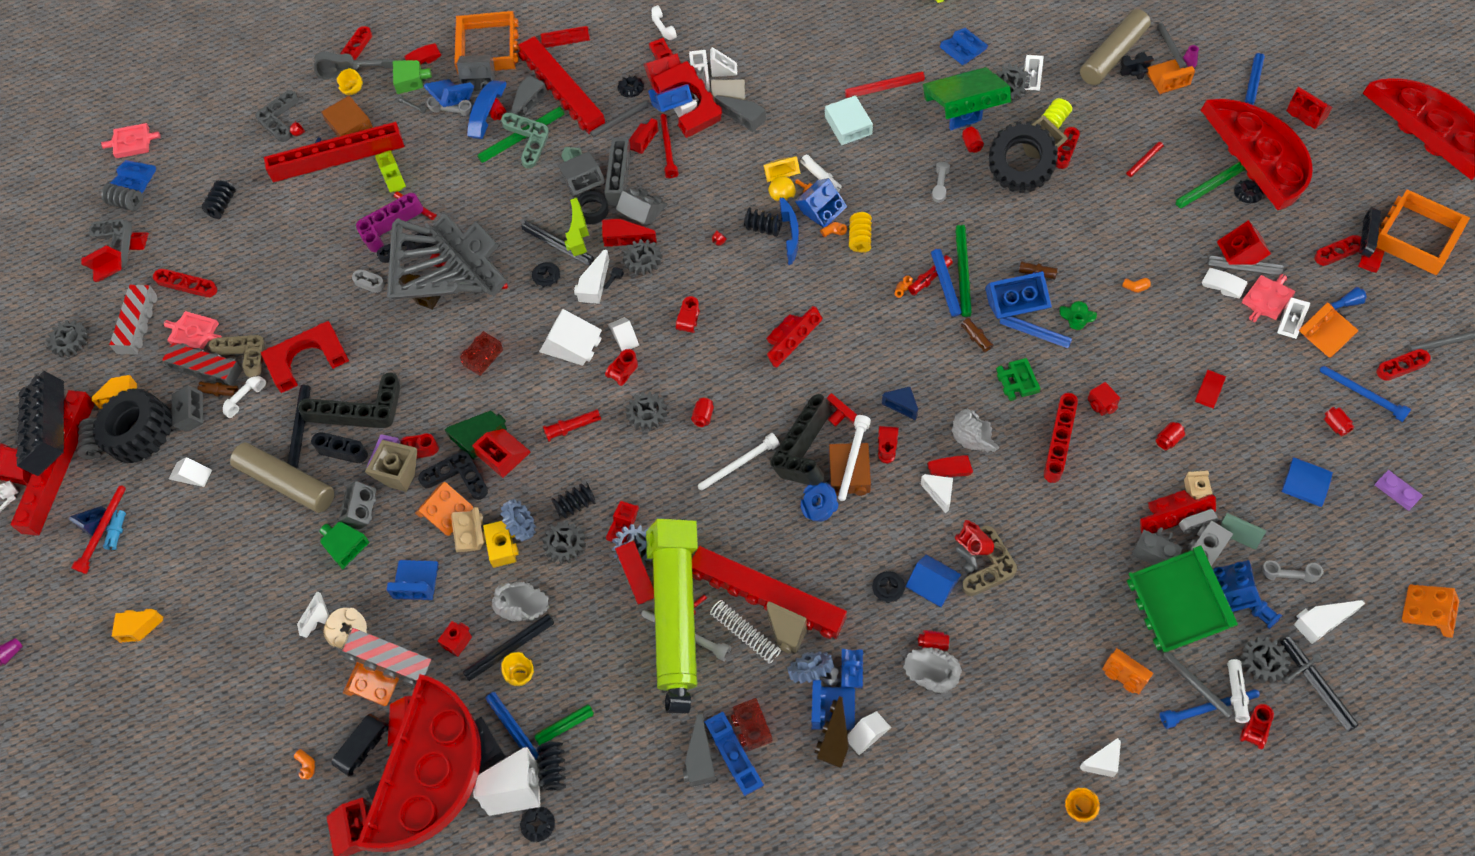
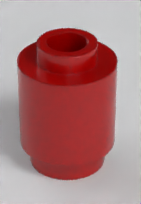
M495 98L489 112L490 117L496 121L502 119V116L506 113V109L497 98Z
M975 127L966 128L962 133L966 148L970 153H977L983 148L984 142Z
M699 398L696 402L691 417L692 422L696 426L704 427L710 424L714 409L712 400Z
M1333 407L1325 413L1324 421L1341 437L1354 429L1353 421L1340 407L1337 409Z
M1170 422L1157 435V445L1163 450L1172 449L1185 436L1184 427L1180 423Z
M923 630V633L918 636V646H921V650L924 647H932L947 652L949 648V635L939 631Z

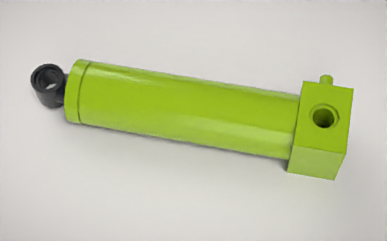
M656 519L646 531L647 559H653L657 688L668 691L665 695L666 713L688 714L691 709V696L687 690L697 687L691 555L698 548L697 522Z

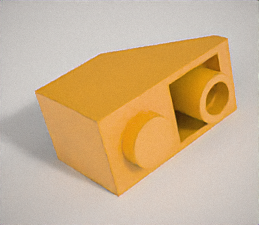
M130 375L111 378L92 396V401L99 409H102L104 403H108L112 396H117L119 392L127 391V389H137V383Z
M145 609L141 612L126 610L124 613H115L112 637L120 643L141 641L163 621V616L154 609Z

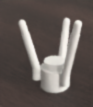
M10 480L0 484V497L2 499L7 498L0 506V512L12 501L16 500L14 495L19 493Z

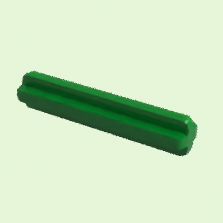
M587 704L534 735L535 740L539 745L590 718L594 715L591 706Z

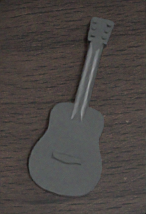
M322 51L314 57V71L320 79H336L343 70L349 68L357 70L358 67L383 66L384 68L393 69V61L396 60L384 58L383 60H353L349 54H335Z

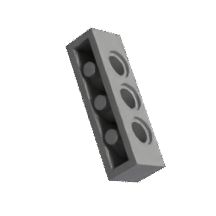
M1211 520L1208 526L1203 525L1197 533L1200 536L1197 541L1192 540L1186 550L1191 551L1193 548L1201 545L1212 566L1233 533ZM1204 543L1210 544L1211 547H1207Z

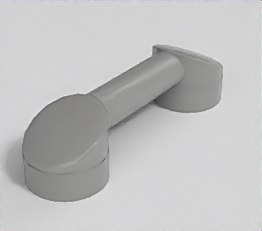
M433 96L427 100L428 108L435 113L448 111L461 113V115L466 116L472 111V105L468 100H462L458 106L448 107L440 105Z
M938 162L936 164L938 181L932 191V199L935 202H943L946 198L944 181L945 175L950 171V164L947 162Z
M1269 560L1264 563L1262 572L1270 580L1281 577L1316 582L1323 575V568L1317 563H1309L1304 571L1281 569L1277 562Z

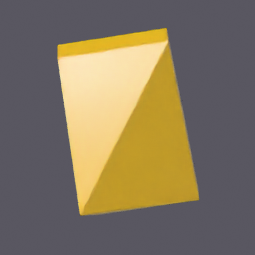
M797 156L777 159L763 165L767 182L781 176L789 177L800 174Z

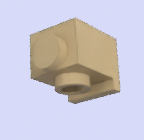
M1209 471L1188 472L1184 479L1186 492L1195 500L1212 494L1208 477Z

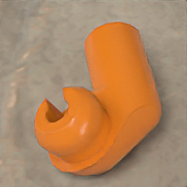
M833 222L822 228L820 233L824 237L830 234L844 235L847 232V226L842 223Z
M904 276L903 281L897 284L895 290L896 297L901 298L904 292L908 290V286L913 283L911 276Z
M1126 278L1122 287L1139 293L1147 290L1151 282L1148 278H1142L1135 282Z
M299 749L294 754V758L302 764L299 777L303 780L310 779L315 773V760L302 749Z

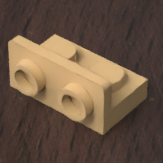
M474 507L472 511L453 512L451 520L456 552L480 550L486 538L485 533L481 529L483 516L482 513H479L478 507Z

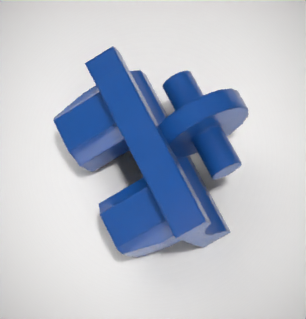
M842 649L841 688H863V649Z

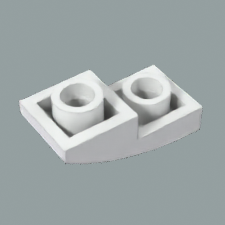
M1209 268L1202 281V285L1221 290L1223 295L1240 298L1247 285V281L1227 272Z

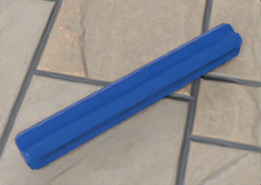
M1257 53L1254 57L1245 103L1254 105L1265 57L1264 54Z
M935 249L931 252V256L952 317H956L962 313L942 251L941 249Z
M1012 316L1000 318L999 323L1062 347L1069 348L1072 342L1070 337Z
M491 692L485 698L520 749L528 747L534 759L537 760L539 753L496 693Z

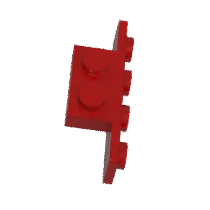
M812 306L802 317L789 314L766 338L770 344L775 345L767 353L774 367L777 368L822 321V316L817 307Z
M1183 490L1148 502V507L1153 515L1140 519L1141 534L1143 530L1154 534L1157 533L1159 528L1165 530L1177 526L1183 519L1207 510H1214L1216 512V497L1211 494L1195 500Z

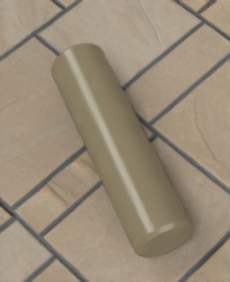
M1140 9L1132 10L1082 65L1080 75L1086 83L1090 85L1100 84L1151 25V20L1146 12Z
M247 442L239 444L231 454L230 464L233 468L317 513L328 509L334 499V489L331 486Z

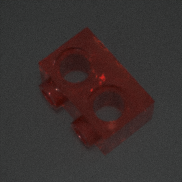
M483 331L462 352L460 359L464 367L481 376L500 355L503 347L498 339Z
M757 698L732 707L734 714L730 716L734 727L739 726L741 731L738 737L742 747L747 746L748 751H752L773 742ZM749 712L752 714V717L745 720L741 718V715ZM756 731L760 736L757 739H751L749 734Z

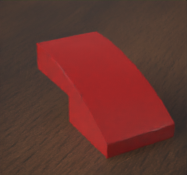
M664 37L649 43V48L655 59L673 54L671 48H668Z
M433 43L422 46L404 57L406 61L417 60L421 65L425 61L430 64L442 55L438 46Z
M1376 247L1371 257L1368 258L1361 255L1358 267L1377 273L1385 251Z
M1207 369L1195 402L1214 409L1226 376Z
M968 455L946 457L927 463L930 475L952 478L953 476H969L973 473Z
M623 501L619 502L613 515V523L606 535V540L612 542L614 538H618L616 533L618 531L622 532V528L625 526L629 530V526L635 522L639 506ZM628 535L623 538L622 543H626Z

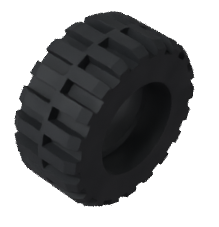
M1020 121L1016 122L1015 126L1007 125L1006 130L1003 131L1001 129L997 137H994L989 150L990 171L993 173L995 181H999L1000 186L1003 188L1008 187L1009 191L1012 192L1020 190L1019 193H1025V190L1032 192L1035 191L1036 187H1042L1045 181H1049L1057 163L1058 149L1055 145L1054 137H1050V132L1047 129L1042 130V125L1036 124V126L1031 125L1032 122L1026 121V124H1021ZM1017 144H1029L1038 150L1040 161L1032 170L1017 171L1007 164V151Z
M140 388L127 389V391L119 392L117 396H112L108 403H104L102 410L98 411L96 415L97 419L94 420L93 427L95 429H92L94 441L101 450L120 462L136 463L143 461V458L148 459L152 456V453L160 450L159 447L162 444H165L167 441L166 437L171 432L172 414L169 407L150 392Z

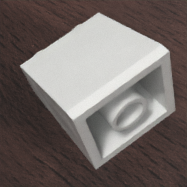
M562 309L539 352L583 366L586 361L590 362L594 352L592 349L600 343L602 337L599 335L602 330Z
M528 747L522 748L478 775L473 789V796L479 801L481 808H484L489 816L540 807V787L538 785L540 780L538 773L540 770Z

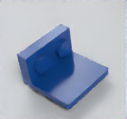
M450 79L426 83L424 88L440 105L448 107L458 105L462 100L469 101L474 86L470 82L455 85Z
M400 560L398 562L395 583L388 582V593L393 599L433 600L438 562Z
M1249 560L1213 569L1232 612L1262 605Z
M813 680L812 729L822 730L825 721L831 720L833 713L829 712L833 699L838 701L839 696H841L843 699L846 729L851 731L855 727V689L821 687V680Z

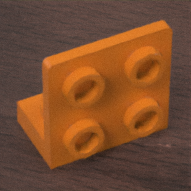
M1174 59L1147 67L1148 73L1146 74L1159 94L1191 85L1195 69L1193 66L1180 69Z
M1327 302L1299 329V332L1326 356L1331 358L1358 333V329Z
M443 482L417 509L415 514L420 518L424 516L441 532L449 536L453 532L451 514L453 512L471 511L473 506L451 486Z
M1410 584L1408 586L1402 621L1409 624L1437 626V628H1440L1443 636L1453 638L1459 606V598L1455 588Z
M1118 648L1109 656L1102 668L1107 677L1112 680L1117 679L1124 684L1123 686L1127 691L1137 693L1138 695L1154 674Z
M356 662L343 694L348 696L356 694L379 705L387 706L399 678H387L383 675V672L367 670L363 667L364 664Z

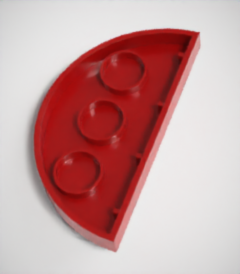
M1387 78L1375 80L1368 84L1362 94L1398 122L1397 125L1401 131L1407 134H1414L1425 143L1424 147L1430 154L1443 157L1471 181L1475 179V113L1470 108L1438 88L1413 80Z
M1231 99L1206 100L1201 108V112L1227 144L1228 151L1237 157L1247 170L1248 177L1257 183L1277 211L1295 203L1308 187L1313 172L1310 154L1300 137L1282 120L1257 106Z
M422 674L418 677L356 845L361 850L392 852L421 844L438 834L453 821L467 803L474 789L481 762V743L477 725L470 711L457 694L436 679Z

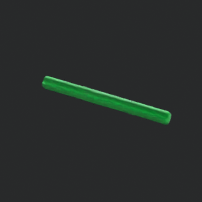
M557 107L535 121L547 126L564 116V111L561 107ZM526 125L521 129L527 130L530 128V126ZM517 133L509 135L477 155L479 161L482 163L486 162L525 139L526 136Z
M1239 161L1179 197L1175 204L1179 208H1183L1246 169Z
M957 225L956 244L961 315L963 317H970L972 308L966 227L964 225Z

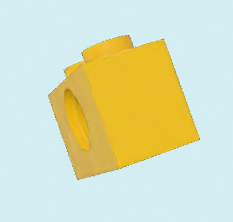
M502 521L483 525L489 561L493 568L517 562L516 555H519L517 544H513L512 540L515 535H510L509 529L506 530L507 525ZM506 541L504 545L498 546L500 542Z

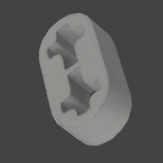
M357 270L352 275V280L358 287L371 292H380L384 289L385 283L379 275L365 270Z
M1207 510L1183 519L1179 526L1182 532L1187 534L1201 529L1203 525L1208 526L1211 520L1216 523L1219 518L1214 510Z

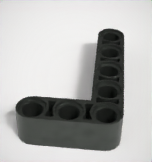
M392 372L385 373L380 380L375 404L307 398L299 402L298 410L306 422L388 428L394 421L400 393V383L396 374Z
M816 394L809 399L770 460V465L782 479L812 486L820 484L824 479V474L817 463L812 459L803 458L832 412V408L822 394Z

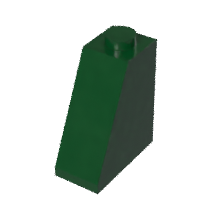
M490 410L451 425L445 429V432L450 440L464 452H467L474 460L478 456L472 445L486 432L501 429L507 430L506 420L500 414L496 415Z

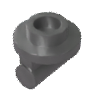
M835 666L831 669L832 672L826 673V677H820L826 685H836L837 682L841 681V675L838 674L839 671Z

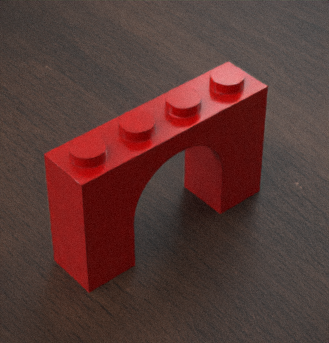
M685 61L653 77L652 87L659 94L688 84L690 92L698 98L699 106L678 119V127L684 136L688 138L721 121L722 109L714 102L711 92L706 90L703 80L699 79L696 75L695 68L690 66L688 61Z
M329 320L260 352L276 387L281 393L298 386L291 370V363L293 358L305 349L315 348L323 351L332 369L349 362Z

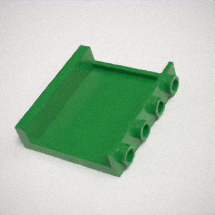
M987 67L923 84L925 100L927 102L936 100L945 108L946 119L1011 102L1010 85Z
M1201 545L1193 548L1191 551L1137 572L1128 573L1129 579L1126 580L1131 591L1135 590L1138 596L1135 599L1140 611L1144 610L1147 618H1144V622L1148 630H1153L1156 636L1153 638V642L1157 650H1162L1163 654L1238 625Z

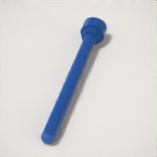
M1326 366L1320 368V372L1393 412V415L1396 416L1395 419L1401 422L1404 421L1411 411V408L1405 405L1397 406Z
M1254 689L1247 691L1246 695L1251 700L1258 698L1260 693ZM1232 696L1220 699L1227 707L1232 705L1230 700ZM1209 702L1179 712L1166 710L1160 712V719L1164 728L1169 729L1175 727L1180 720L1217 710V708Z

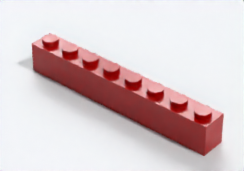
M535 36L518 45L520 59L526 61L530 71H535L537 79L543 81L548 91H552L553 97L556 100H560L563 109L569 111L574 121H578L582 131L586 130L590 134V131L605 123L604 114Z
M392 122L265 156L264 162L272 182H277L405 146L397 122Z
M68 390L64 399V453L39 476L31 475L10 524L21 534L39 536L79 443L78 425L82 420L89 418L94 407L92 398L86 392Z
M701 546L698 547L692 558V577L699 581L704 579L716 589L722 587L734 597L739 595L746 598L745 600L752 605L759 604L764 606L766 611L769 601L807 618V630L815 629L820 631V634L825 638L831 639L833 637L837 639L847 618V611Z

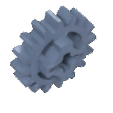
M515 499L504 503L501 507L503 512L500 515L503 517L502 522L507 525L506 530L509 529L510 535H515L516 540L520 539L521 542L533 537V534L536 533L534 530L536 525L533 524L534 518L530 516L531 512L527 511L526 506L521 505V502H517Z
M634 524L629 526V530L626 526L623 527L622 532L618 531L616 533L618 538L612 540L616 544V546L612 547V550L615 551L616 547L634 540L640 556V552L646 550L641 557L643 564L646 565L645 560H652L647 559L646 531L648 529L642 531L641 525L635 529ZM628 535L626 543H622L623 538Z
M819 651L815 654L813 652L810 654L804 653L801 655V658H796V662H790V666L787 667L790 679L795 683L798 681L800 683L805 681L810 683L813 680H820L821 676L826 677V673L832 672L831 669L834 668L830 654L828 655L827 652L822 654Z

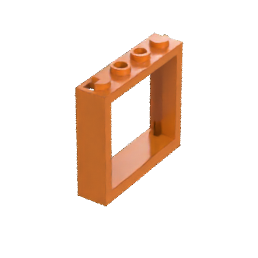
M513 11L456 16L455 67L457 73V61L460 56H465L466 30L510 26V56L493 58L495 71L516 69V63L519 62L518 54L516 53V51H519L518 42L516 41V39H519L516 27H519L518 19H515Z
M1407 189L1402 197L1398 196L1395 200L1394 205L1397 206L1392 205L1387 215L1390 218L1386 216L1380 225L1383 229L1379 228L1377 248L1437 276L1470 218ZM1402 207H1406L1454 229L1438 257L1387 234Z

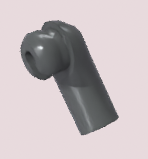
M960 544L956 548V552L966 559L967 563L963 565L966 573L971 574L978 567L976 557Z

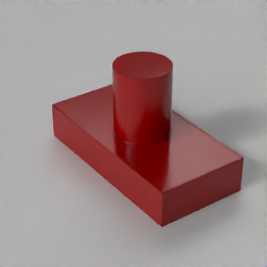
M831 393L826 399L836 411L827 420L834 427L844 418L854 425L857 414Z

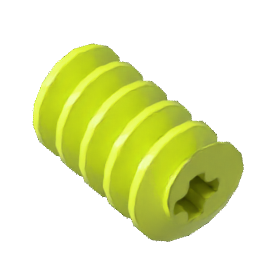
M1056 98L1043 115L1059 129L1072 112V106L1068 101Z

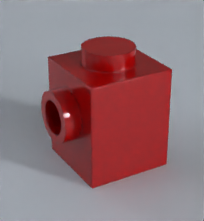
M1104 382L1090 391L1087 400L1090 402L1091 408L1103 416L1106 413L1112 414L1118 409L1120 397Z
M451 621L437 642L443 649L458 657L472 638L469 632L470 628L461 622L457 624Z

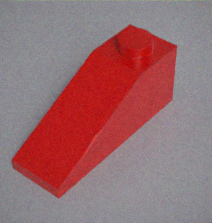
M622 219L602 220L604 247L633 245V241L639 243L640 239H642L643 243L649 240L650 244L653 242L657 243L655 230Z

